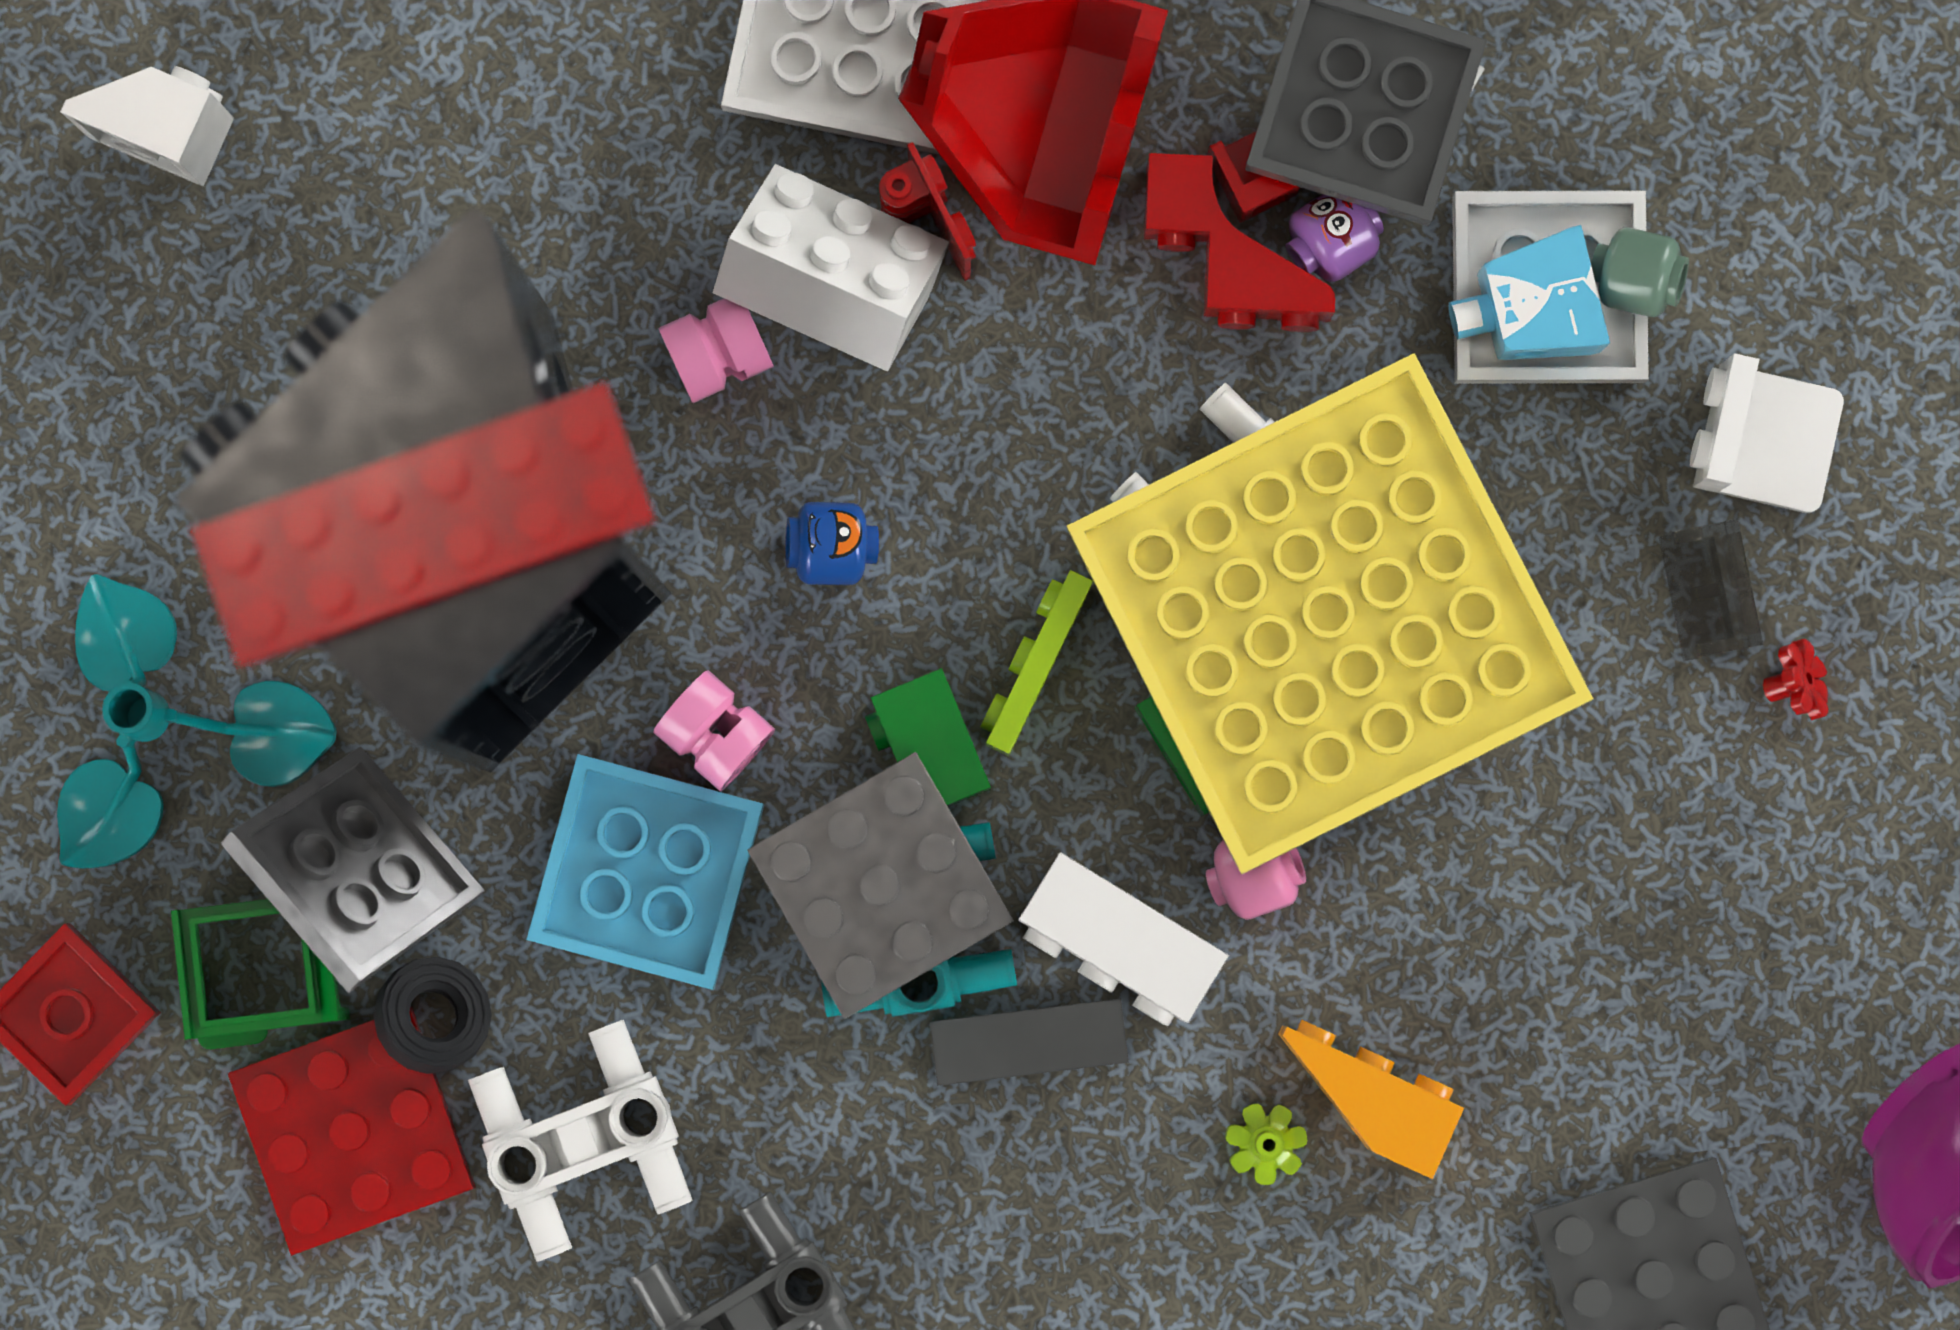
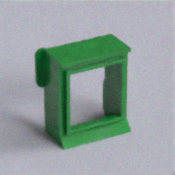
M267 897L263 900L171 910L185 1040L198 1038L200 1045L209 1050L258 1044L265 1040L269 1029L349 1020V1007H340L337 979L301 938L309 1008L209 1020L198 924L280 914V912Z

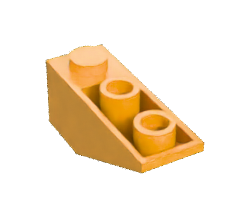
M1304 1020L1300 1021L1296 1031L1282 1025L1279 1036L1365 1147L1376 1154L1433 1179L1464 1110L1463 1107L1449 1101L1454 1089L1419 1073L1414 1084L1391 1075L1390 1073L1395 1062L1363 1047H1359L1355 1058L1332 1047L1336 1035Z

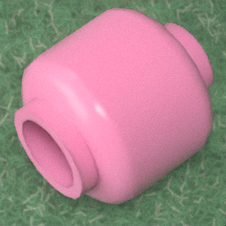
M1223 840L1214 851L1215 867L1206 870L1208 887L1215 903L1218 906L1228 904L1238 917L1246 920L1292 905L1298 896V886L1306 882L1304 865L1297 848L1241 875Z

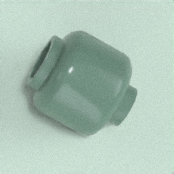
M1630 227L1619 229L1612 237L1609 245L1601 243L1597 245L1591 262L1595 282L1599 283L1601 302L1613 309L1647 317L1660 316L1668 305L1677 307L1680 302L1687 279L1689 257L1681 256L1679 243L1672 237Z

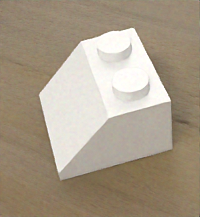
M174 66L171 75L153 67L146 68L67 99L60 111L88 138L200 186H204L234 120L232 115L221 104L223 96L209 88L210 82L178 66Z

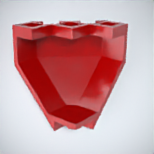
M986 0L924 11L912 66L898 99L1003 240L1095 266L1107 230L1115 195L1126 164L1169 10L1134 0Z

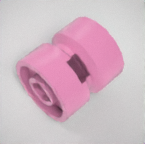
M725 298L708 305L706 318L702 320L692 314H688L658 328L692 403L724 390L726 377L730 375L744 381L774 367L749 310Z
M707 670L672 704L654 728L653 733L679 756L692 753L695 756L694 769L721 792L734 781L765 746L775 732V728L750 706L736 708L733 705L735 693ZM717 729L721 732V735L712 732Z

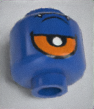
M808 502L800 508L797 517H788L785 537L786 567L796 568L797 575L803 583L809 585H854L861 580L865 564H877L879 553L878 526L866 525L865 514L858 504Z

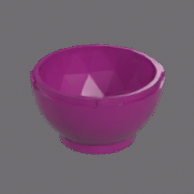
M1957 1044L1930 1059L1904 1080L1873 1114L1861 1138L1862 1146L1873 1159V1194L1880 1226L1892 1251L1909 1275L1916 1281H1923L1928 1288H1935L1960 1280V1044Z

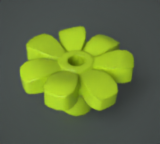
M1258 1103L1250 1104L1243 1108L1242 1116L1246 1126L1231 1124L1227 1127L1225 1140L1229 1144L1240 1148L1230 1156L1229 1162L1232 1168L1238 1173H1245L1254 1167V1179L1261 1185L1274 1184L1277 1168L1287 1175L1295 1174L1301 1167L1302 1162L1292 1150L1304 1147L1307 1144V1134L1304 1127H1288L1292 1118V1111L1286 1106L1277 1104L1272 1108L1269 1115L1266 1116L1262 1106ZM1266 1139L1272 1140V1146L1269 1149L1263 1148V1142Z

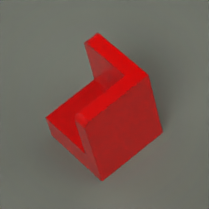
M1257 131L1227 146H1224L1220 140L1210 145L1207 155L1213 156L1212 169L1239 223L1295 197L1300 188L1245 170Z

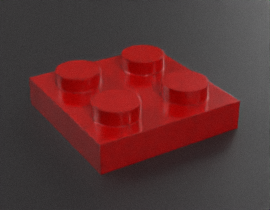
M64 923L0 989V1043L64 1106H69L80 1097L161 1012L72 924Z

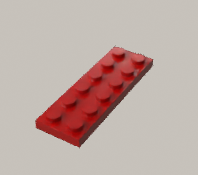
M604 382L190 529L237 666L245 668L655 523L656 520L609 386Z

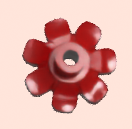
M1801 639L1780 647L1778 657L1783 670L1780 674L1764 678L1763 690L1770 702L1791 697V708L1796 715L1808 713L1810 719L1815 720L1823 718L1828 714L1827 685L1824 681L1819 680V678L1826 676L1828 672L1819 657L1814 656L1815 651L1811 642L1807 639Z

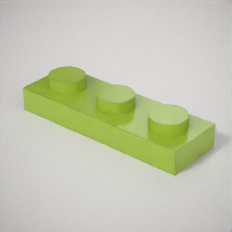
M1072 570L1069 571L1064 584L1054 579L1051 580L1036 611L1037 614L1047 619L1036 641L1024 636L1009 666V671L1019 675L1008 698L996 693L980 728L991 733L986 742L987 747L1008 757L1010 756L1092 587L1093 580Z

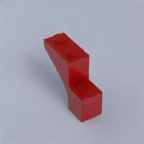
M1149 153L1146 168L1144 239L1157 240V249L1171 252L1195 250V241L1207 242L1204 317H1218L1217 326L1226 329H1252L1256 327V319L1281 320V329L1292 332L1318 331L1319 321L1330 322L1335 313V293L1333 289L1325 282L1243 234L1225 217L1218 204L1213 186V156Z

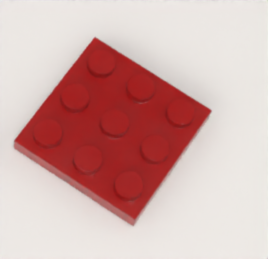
M410 1007L411 1022L415 1029L421 1033L413 1008ZM374 1020L227 1073L291 1256L476 1188L436 1073L426 1074L407 1069L389 1056L377 1037Z

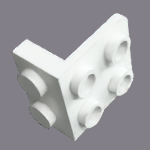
M1734 353L1720 364L1719 369L1713 367L1707 380L1703 403L1710 406L1706 429L1698 430L1691 451L1690 467L1697 468L1693 487L1802 513H1811L1817 510L1822 503L1844 399L1842 394L1833 388L1757 371L1759 359Z

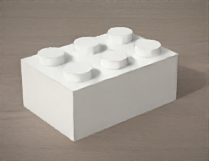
M775 164L728 239L713 294L888 372L930 296L949 241L868 206L860 200L850 198L810 180L802 174L792 172Z
M1061 852L1056 857L1018 919L1019 922L1029 927L1023 939L1054 958L1058 957L1062 949L1072 953L1083 960L1082 965L1077 971L1078 973L1109 992L1114 991L1118 982L1138 994L1132 1006L1167 1027L1174 1017L1183 1022H1189L1229 956Z

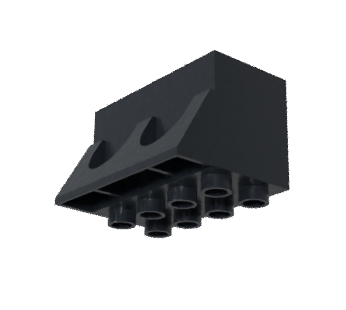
M474 206L362 316L345 300L331 304L316 315L296 335L283 356V360L300 377L260 416L243 400H238L223 408L205 423L188 442L181 454V460L198 477L174 500L198 525L570 395L574 393L553 313L492 222ZM621 535L318 641L316 644L418 747L491 773L672 593Z

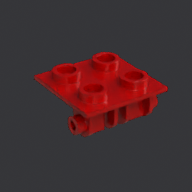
M911 142L907 144L908 162L889 170L880 180L881 211L909 224L931 214L943 239L949 241L948 249L964 281L970 279L971 260L976 258L973 249L976 246L975 239L960 211L952 215L949 214L944 204L948 202L944 192L948 187L934 157L929 154L921 158L914 143Z

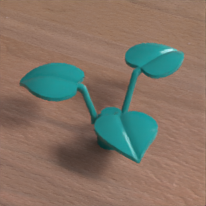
M91 575L83 592L77 613L75 629L76 656L79 667L87 680L97 688L108 692L102 706L103 718L110 729L120 734L116 743L119 747L123 748L129 769L127 772L122 765L112 760L97 759L80 765L69 775L61 789L57 808L60 835V863L70 868L81 869L106 867L137 854L154 838L161 824L164 803L162 795L155 787L137 781L141 775L142 766L134 745L136 741L148 742L157 739L165 732L169 723L182 724L226 735H235L230 746V758L235 769L252 783L260 786L276 787L292 783L302 777L334 744L337 730L330 714L309 693L289 683L280 681L258 682L242 689L234 702L236 723L222 722L170 709L167 701L160 694L144 687L146 685L144 672L161 669L170 660L175 650L177 625L172 612L161 599L145 590L116 582L102 575Z

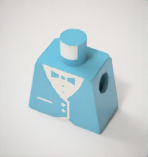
M1581 225L1570 227L1485 263L1477 273L1481 295L1449 302L1450 321L1456 339L1490 332L1495 353L1499 360L1594 355L1602 352L1610 344Z

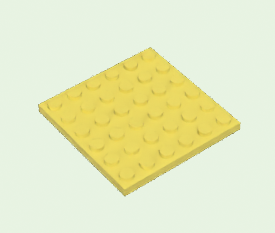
M1415 353L1067 525V530L1241 875L1593 700L1582 675Z

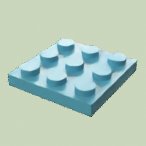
M577 754L526 940L714 990L750 860V854L747 849L754 845L765 804Z

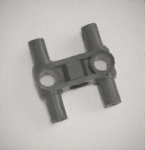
M771 1191L739 1211L768 1260L763 1265L766 1270L702 1310H699L697 1306L692 1309L690 1308L661 1260L628 1280L658 1330H798L799 1328H802V1330H856L843 1310L847 1305L845 1300L847 1296L835 1278L831 1266L824 1260L813 1241L809 1242L808 1238L803 1240L799 1238ZM800 1267H808L815 1270L822 1278L823 1293L812 1301L796 1299L788 1288V1276L793 1270Z

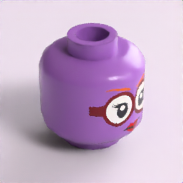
M1320 194L1290 216L1289 231L1292 240L1286 244V250L1296 266L1308 273L1314 272L1326 281L1335 282L1343 279L1378 254L1380 245L1378 235L1384 231L1383 223L1376 210Z

